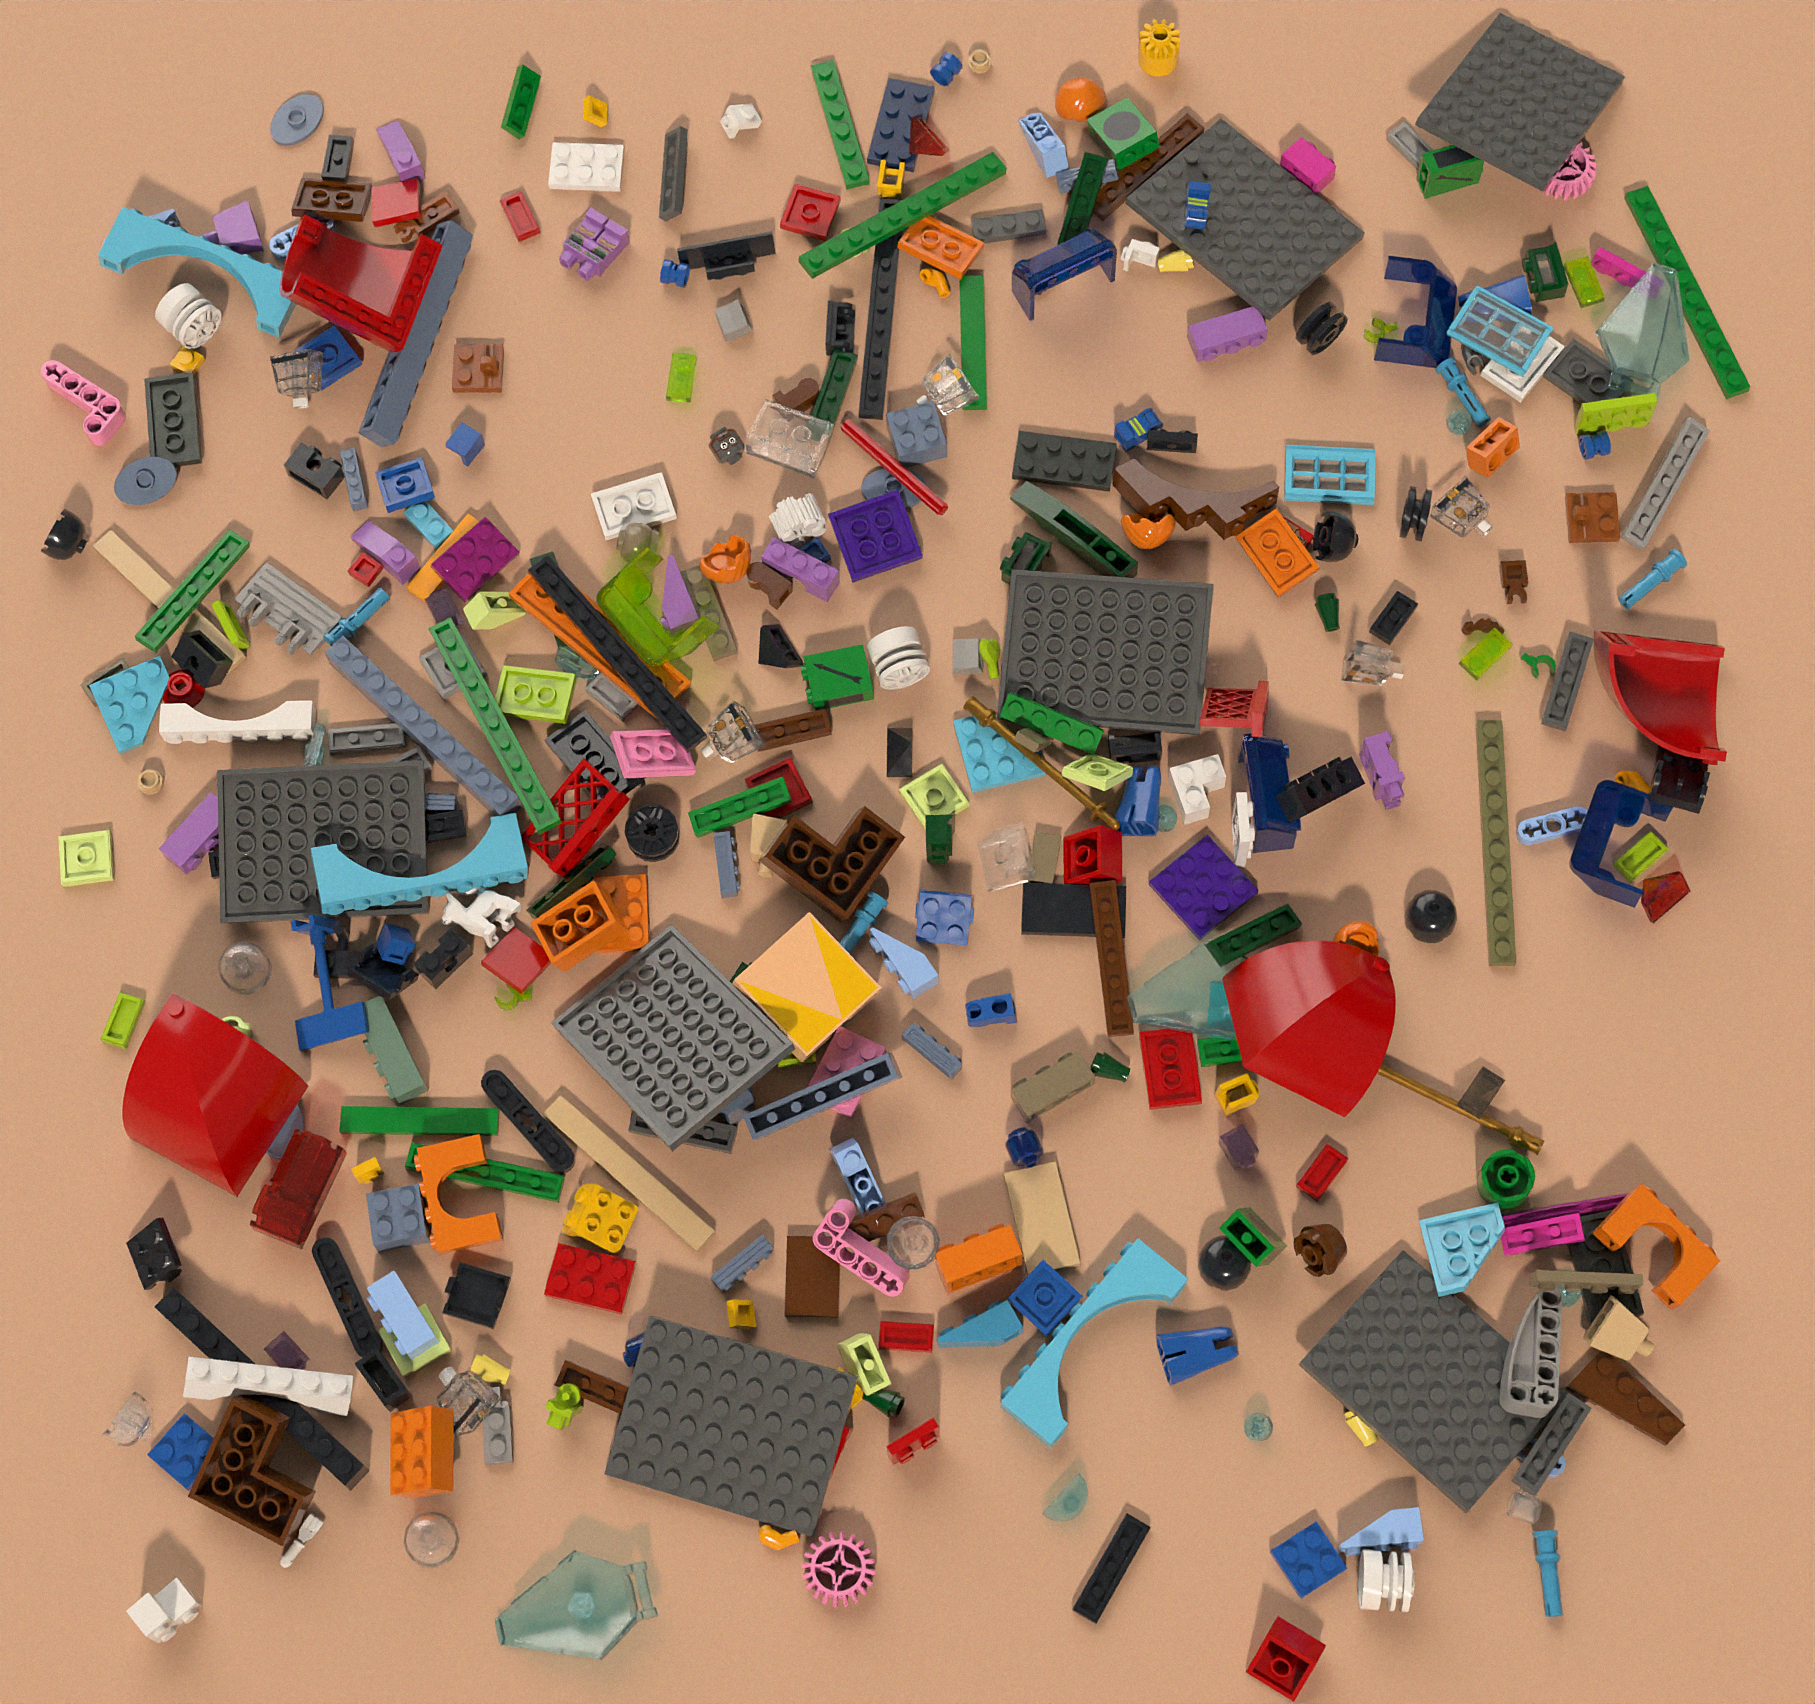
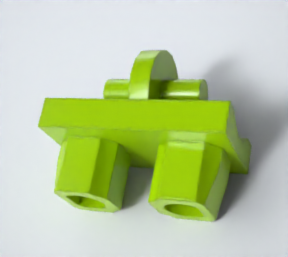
M571 1383L562 1385L557 1391V1397L547 1401L545 1409L551 1411L546 1422L547 1425L562 1430L564 1426H570L572 1418L582 1412L584 1405L578 1404L581 1392L576 1385Z

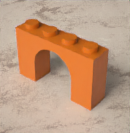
M478 1134L417 1148L418 1155L414 1156V1162L417 1172H422L423 1181L419 1182L422 1197H427L428 1207L424 1208L427 1223H432L434 1233L429 1234L432 1249H437V1252L442 1255L503 1241L499 1216L496 1212L462 1219L449 1215L441 1203V1188L450 1174L463 1168L488 1163L482 1136Z
M1640 1184L1627 1194L1592 1233L1613 1252L1621 1248L1639 1227L1650 1226L1662 1231L1673 1246L1674 1260L1670 1270L1651 1291L1671 1310L1680 1306L1721 1260L1716 1256V1252L1712 1247L1703 1244L1696 1237L1695 1231L1676 1217L1677 1215L1672 1208L1662 1204L1657 1199L1656 1193L1651 1188Z

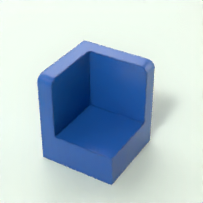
M462 422L445 443L448 449L461 456L463 464L467 467L485 446L482 434Z
M385 923L376 942V947L382 960L405 966L415 946V941L409 929Z

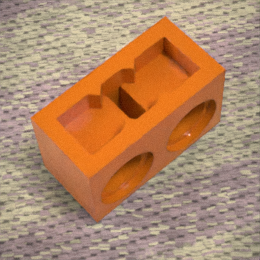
M1499 417L1466 447L1469 468L1489 478L1520 448L1518 427Z

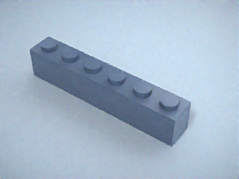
M886 1053L745 1114L743 1117L752 1139L759 1140L896 1081L903 1076L893 1053Z

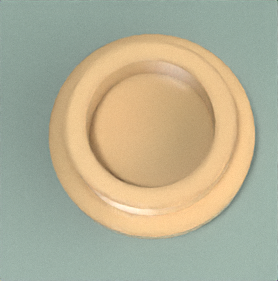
M976 50L968 58V67L975 73H984L991 67V57L984 50Z
M145 770L139 775L137 785L143 793L148 795L155 794L163 786V777L156 770Z

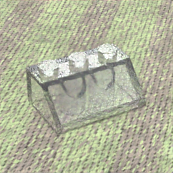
M766 399L746 436V453L814 478L824 460L834 424Z

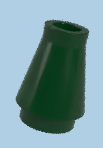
M1335 593L1317 596L1314 605L1324 625L1325 632L1339 630V599L1336 598Z
M1097 1052L1090 1070L1095 1073L1096 1077L1118 1080L1125 1083L1131 1068L1123 1065L1106 1052L1103 1054Z
M880 1389L868 1396L863 1393L862 1398L887 1417H897L902 1411L905 1398L900 1396V1392Z

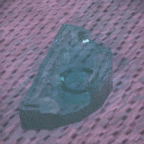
M563 646L558 648L555 662L564 670V673H573L579 678L592 680L600 673L586 660Z
M315 723L310 744L307 743L305 746L304 757L306 759L304 766L321 765L325 747L321 746L323 736L326 735L324 724Z
M1080 1473L1046 1508L1042 1515L1053 1521L1064 1522L1072 1520L1081 1514L1087 1504L1088 1490L1086 1481Z

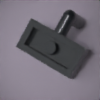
M336 925L334 932L338 938L337 951L325 950L329 978L354 979L347 972L349 967L358 964L361 954L359 953L360 951H348L349 936L342 925ZM315 956L313 975L315 978H319Z

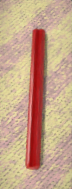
M852 420L844 421L841 425L842 432L937 515L945 514L948 509L947 503Z

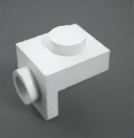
M751 103L729 105L720 123L728 137L735 138L739 130L759 128L762 120Z
M1132 239L1129 247H1124L1121 255V261H1124L1123 270H1129L1132 260L1156 267L1159 258V247L1150 242H1140Z

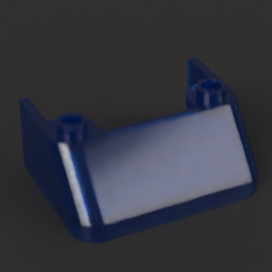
M1086 229L1078 236L1028 260L1023 259L1017 262L1012 271V293L1029 321L1034 319L1035 295L1098 265L1101 266L1110 282L1115 281L1117 249L1110 239L1097 230Z
M1389 256L1384 279L1430 285L1425 326H1409L1404 332L1403 341L1378 338L1374 360L1436 368L1440 363L1449 359L1452 337L1446 335L1454 320L1457 285L1430 261Z
M1252 733L1242 734L1238 763L1245 762L1250 799L1253 805L1256 832L1252 853L1293 849L1297 831H1301L1300 818L1289 823L1275 795L1284 791L1282 786L1290 782L1286 759H1289L1288 744H1283V740L1280 738L1266 735L1252 737Z
M1604 780L1597 785L1569 859V867L1594 893L1635 908L1644 890L1615 880L1614 875L1610 871L1599 867L1614 824L1622 827H1632L1638 822L1641 813L1666 822L1673 807L1648 800V793L1612 780Z

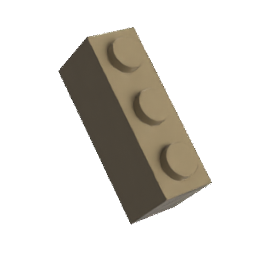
M1079 1051L1073 1055L1071 1052L1063 1055L1058 1059L1059 1063L1052 1067H1049V1065L1044 1066L1035 1073L1036 1076L1029 1080L1026 1078L1021 1079L1013 1085L1011 1098L1026 1123L1095 1085V1076Z

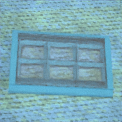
M1477 285L1449 327L1446 335L1524 377L1554 327Z
M1286 445L1284 501L1374 505L1375 449Z

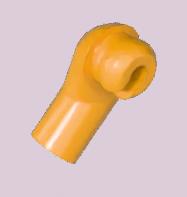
M928 268L920 271V279L923 283L935 287L940 298H946L950 295V290L943 273Z
M1624 770L1615 775L1617 785L1635 788L1642 798L1649 794L1650 787L1638 772Z
M763 1525L758 1531L759 1540L762 1544L774 1550H781L800 1542L796 1530L780 1534L772 1530L770 1525Z

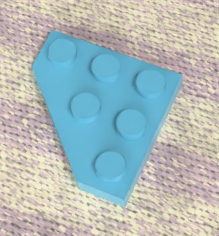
M160 656L89 685L119 754L144 744L150 725L154 721L161 705V700L165 690L168 688L167 682L170 677Z
M974 716L953 721L972 793L1046 776L1045 772L991 727L979 725V720Z
M1498 1203L1419 1220L1438 1297L1465 1291L1505 1232Z

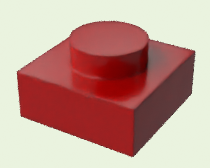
M362 552L348 569V574L367 587H370L384 568L382 564Z

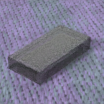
M1483 1066L1457 1106L1480 1120L1505 1080Z

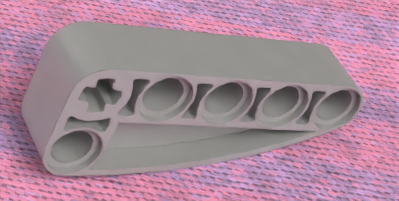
M1555 1287L1553 1291L1539 1290L1523 1312L1514 1330L1504 1361L1499 1397L1501 1407L1509 1413L1543 1418L1557 1404L1563 1302L1562 1293L1559 1288ZM1542 1297L1547 1298L1551 1304L1546 1303ZM1541 1322L1546 1323L1550 1329L1545 1328ZM1540 1347L1545 1348L1549 1354L1543 1353ZM1539 1372L1546 1375L1548 1380L1540 1377ZM1511 1393L1516 1394L1520 1400L1514 1399Z

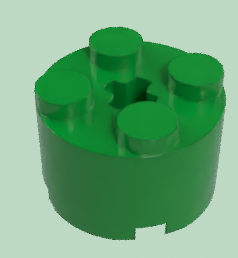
M1511 1149L1496 1151L1486 1159L1479 1171L1477 1178L1479 1193L1488 1205L1498 1203L1500 1209L1515 1208L1522 1204L1531 1192L1535 1182V1170L1530 1160L1517 1153V1151ZM1502 1176H1505L1506 1179H1511L1510 1183L1502 1180Z

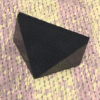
M780 624L763 625L760 628L758 664L780 668H795L804 665Z
M887 728V777H912V728Z

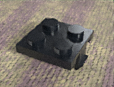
M372 944L359 952L361 956L358 964L349 967L347 974L360 984L375 991L379 996L391 1000L416 982L419 974L405 965L382 960L378 949L373 951L375 945Z
M163 1217L156 1218L126 1242L144 1290H151L158 1281L168 1280L170 1283L182 1272V1269H177L182 1264Z
M460 1262L456 1277L449 1276L444 1290L449 1297L442 1313L494 1329L511 1282V1277Z

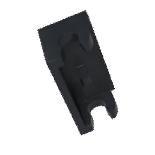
M828 301L825 340L826 355L832 356L834 349L853 354L856 312L852 309L851 303Z
M1154 731L1152 734L1119 737L1109 734L1108 736L1111 760L1125 764L1162 759L1160 731Z

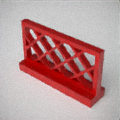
M1259 681L1257 689L1208 688L1200 716V726L1252 728V737H1262L1269 705V681Z
M583 758L550 799L554 809H558V816L562 822L556 826L559 827V840L549 841L548 831L542 833L543 842L534 843L530 839L536 830L532 822L522 833L521 839L549 865L548 867L554 873L565 877L577 866L630 798ZM587 768L590 771L591 782L580 784V775ZM605 785L610 791L604 798L597 799V786ZM591 787V800L580 801V789ZM574 789L575 802L564 804L565 793L568 790ZM591 805V814L588 818L581 819V806ZM575 807V820L564 821V808ZM575 825V834L571 838L565 839V826ZM559 844V853L552 860L549 857V845Z

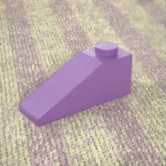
M399 121L376 129L400 182L418 178V181L424 180L425 177L420 161Z
M367 521L351 536V539L374 560L382 564L383 568L402 585L420 569L416 556L410 550L370 521Z
M670 555L667 561L662 601L664 616L660 617L664 631H670L672 638H676L698 630L701 627L674 556Z

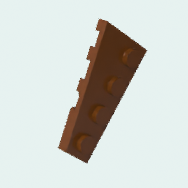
M1600 1351L1566 1387L1569 1391L1576 1392L1586 1398L1588 1402L1607 1410L1614 1417L1626 1421L1638 1431L1664 1446L1685 1426L1677 1416L1614 1357L1604 1351Z

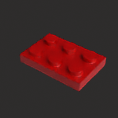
M1184 1026L1140 1031L1139 1040L1149 1110L1202 1104L1192 1027Z
M558 1243L544 1295L622 1315L636 1267V1261Z

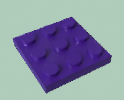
M899 490L828 513L852 583L923 559Z
M1208 835L1149 881V886L1199 941L1251 900L1259 891Z

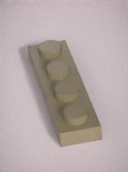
M699 565L681 571L680 574L698 615L700 627L713 661L737 654L736 646L710 580L701 573Z
M1536 1270L1529 1275V1286L1538 1287L1540 1291H1553L1556 1287L1565 1288L1566 1292H1579L1581 1289H1591L1592 1293H1606L1608 1290H1618V1294H1633L1635 1290L1643 1285V1274Z

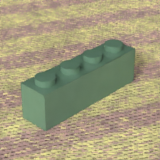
M377 996L365 1002L369 1032L365 1033L367 1039L363 1040V1043L369 1055L374 1053L378 1060L373 1064L379 1076L385 1075L388 1084L384 1086L390 1099L396 1097L401 1105L427 1092L428 1089L383 997Z

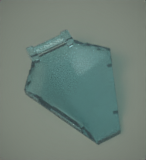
M1654 262L1595 332L1611 366L1612 373L1608 384L1609 388L1614 390L1619 388L1637 395L1656 393L1658 400L1661 384L1690 361L1676 269ZM1621 374L1649 383L1651 386L1648 388L1621 379Z
M1205 940L1192 949L1188 955L1166 967L1146 981L1142 987L1127 996L1132 1022L1233 1040L1236 1034L1222 977L1238 964L1248 959V957L1243 956L1220 967L1206 948L1210 940Z
M574 1550L558 1563V1567L547 1576L540 1578L494 1620L500 1645L602 1660L637 1622L655 1618L658 1616L657 1608L653 1607L645 1572L648 1570L646 1561L620 1566ZM631 1574H635L643 1609L638 1611L633 1583L629 1576Z

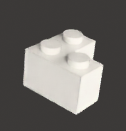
M1218 754L1169 768L1168 781L1184 825L1208 818L1210 805L1205 793L1225 787L1226 774Z
M176 1577L155 1596L150 1593L144 1595L126 1612L146 1637L160 1643L161 1641L166 1642L171 1639L177 1632L175 1629L183 1622L186 1624L192 1621L199 1614L197 1610L202 1605L184 1582Z

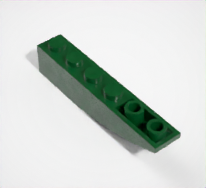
M1026 481L1010 497L1012 502L1101 576L1134 578L1137 575L1138 562L1086 519L1042 489Z

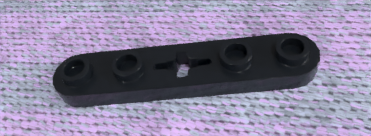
M499 1070L486 1072L481 1080V1087L485 1094L554 1171L558 1173L569 1172L576 1162L572 1149L504 1073ZM519 1112H522L528 1118L533 1116L532 1121L538 1130L534 1131L529 1125L523 1127L524 1121Z
M320 1238L312 1247V1255L355 1351L361 1358L376 1347L382 1352V1340L339 1246L331 1238ZM343 1286L349 1295L354 1294V1297L351 1298V1304L354 1308L352 1311L345 1302H340L344 1298L341 1290Z

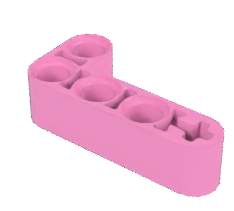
M50 360L43 364L41 374L48 387L89 413L83 422V428L90 442L94 445L107 443L126 418L119 400L58 361ZM111 410H116L115 412L108 414ZM101 428L99 431L93 432L95 429Z
M848 1199L837 1200L813 1235L814 1245L885 1295L898 1296L910 1278L908 1269L849 1229L848 1226L856 1214V1207ZM837 1212L842 1213L845 1218L840 1217ZM824 1232L829 1233L832 1238L827 1237ZM846 1247H849L852 1250H854V1253L849 1252L846 1249ZM868 1262L874 1263L877 1268L870 1266Z

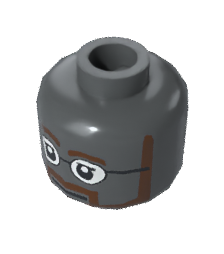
M723 427L710 436L711 441L708 446L719 463L729 462L730 465H733L743 458L741 453L745 449V444L734 429Z

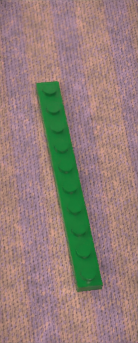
M991 152L799 256L798 262L813 279L1006 174L1007 168L995 153Z
M1645 186L1626 193L1624 199L1725 398L1729 399L1749 392L1750 385L1649 187Z
M451 617L428 628L538 834L540 835L561 824L562 822Z

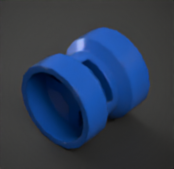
M947 52L940 58V63L935 64L930 70V74L938 84L946 87L953 81V76L962 70L963 65L956 56Z
M665 259L661 268L660 283H675L677 287L685 288L689 278L690 265L685 263L677 265L672 260Z
M1605 430L1596 432L1595 436L1587 434L1579 437L1580 452L1584 460L1594 458L1597 454L1604 456L1611 453L1610 439Z

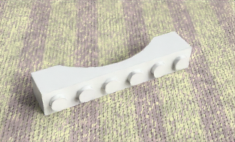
M312 700L286 701L277 709L263 716L249 720L228 721L208 717L195 711L186 703L161 704L159 733L164 741L171 744H180L182 741L206 743L207 740H217L222 743H229L232 740L256 742L258 739H268L273 742H279L283 739L306 741L308 738H315L317 710Z
M189 1357L183 1397L213 1400L232 1395H268L301 1403L319 1413L347 1416L351 1400L353 1376Z

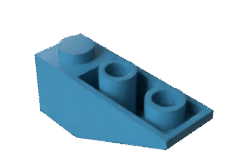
M998 1300L987 1306V1311L978 1316L977 1313L966 1317L963 1320L964 1324L955 1329L953 1326H950L939 1333L940 1337L937 1338V1345L939 1348L1001 1346L1023 1334V1326L1008 1300L1002 1303Z

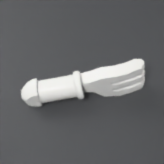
M310 1513L299 1529L298 1539H293V1543L284 1556L281 1557L280 1564L282 1567L286 1568L293 1564L292 1562L301 1549L305 1548L303 1544L316 1535L324 1521L319 1520L317 1516Z

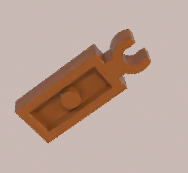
M445 191L421 206L420 218L407 220L408 222L397 223L394 226V231L396 234L406 231L405 234L400 236L401 241L406 243L411 240L413 234L417 233L418 236L421 234L425 235L435 229L437 224L450 220L458 215L460 211Z

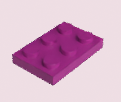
M485 516L431 563L430 567L465 603L514 560L520 552Z

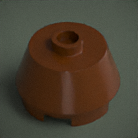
M1331 1224L1306 1226L1301 1230L1299 1236L1294 1238L1293 1244L1296 1256L1302 1255L1308 1265L1305 1267V1270L1315 1277L1333 1274L1347 1255V1245L1342 1234Z

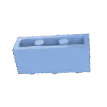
M395 1271L367 1287L370 1296L367 1297L368 1302L374 1311L380 1309L384 1318L380 1321L388 1334L392 1331L395 1333L398 1340L394 1344L402 1356L407 1353L410 1359L413 1360L439 1343Z

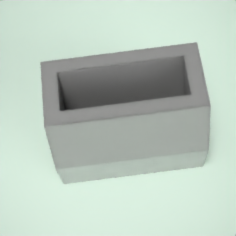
M739 300L715 309L716 318L725 342L741 337L753 330L744 305Z
M979 638L953 639V674L983 673V660L979 653V643L981 640Z

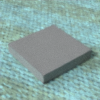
M463 633L460 634L483 678L487 677L486 671ZM438 647L419 657L421 664L443 700L461 691Z

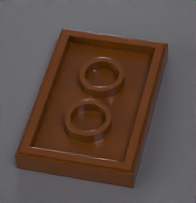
M301 178L291 208L292 216L302 217L306 214L311 218L363 222L371 197L372 184Z
M787 1236L785 1317L839 1318L840 1263L820 1251L813 1243V1236Z

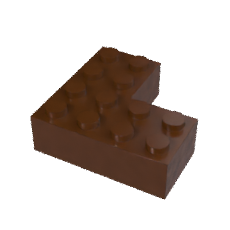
M866 806L856 811L833 844L794 815L785 822L758 861L838 922H842L848 919L905 839V836Z
M238 1395L231 1398L188 1497L280 1546L292 1542L298 1533L316 1491L269 1467L291 1417L248 1395Z

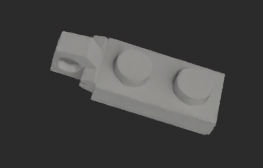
M490 1387L489 1400L494 1394L499 1398L493 1404V1407L490 1408V1411L484 1415L483 1419L485 1464L513 1463L511 1408L508 1401H502V1389L500 1387Z

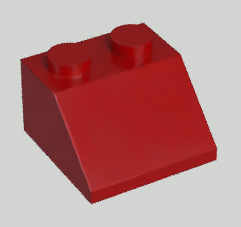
M1099 825L1063 837L1064 884L1090 885V883L1116 880V883L1123 881L1122 832Z
M1277 1616L1248 1666L1246 1673L1294 1702L1316 1666L1326 1645Z

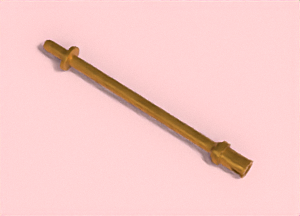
M974 696L965 702L963 708L979 720V725L991 727L1092 812L1090 817L1092 821L1100 818L1113 830L1119 829L1120 822L1106 811L1108 807L1107 802L1104 801L1098 804L1068 778L1063 777L1061 772L1037 752L1033 753L1016 742L1014 739L1015 734L996 719V711L992 708L988 709Z
M1381 1064L1377 1074L1506 1136L1508 1141L1511 1142L1510 1145L1514 1147L1518 1145L1538 1156L1541 1150L1539 1147H1542L1545 1142L1544 1139L1524 1131L1522 1126L1509 1127Z

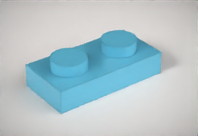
M427 501L414 504L403 512L410 523L435 550L453 532L450 526Z

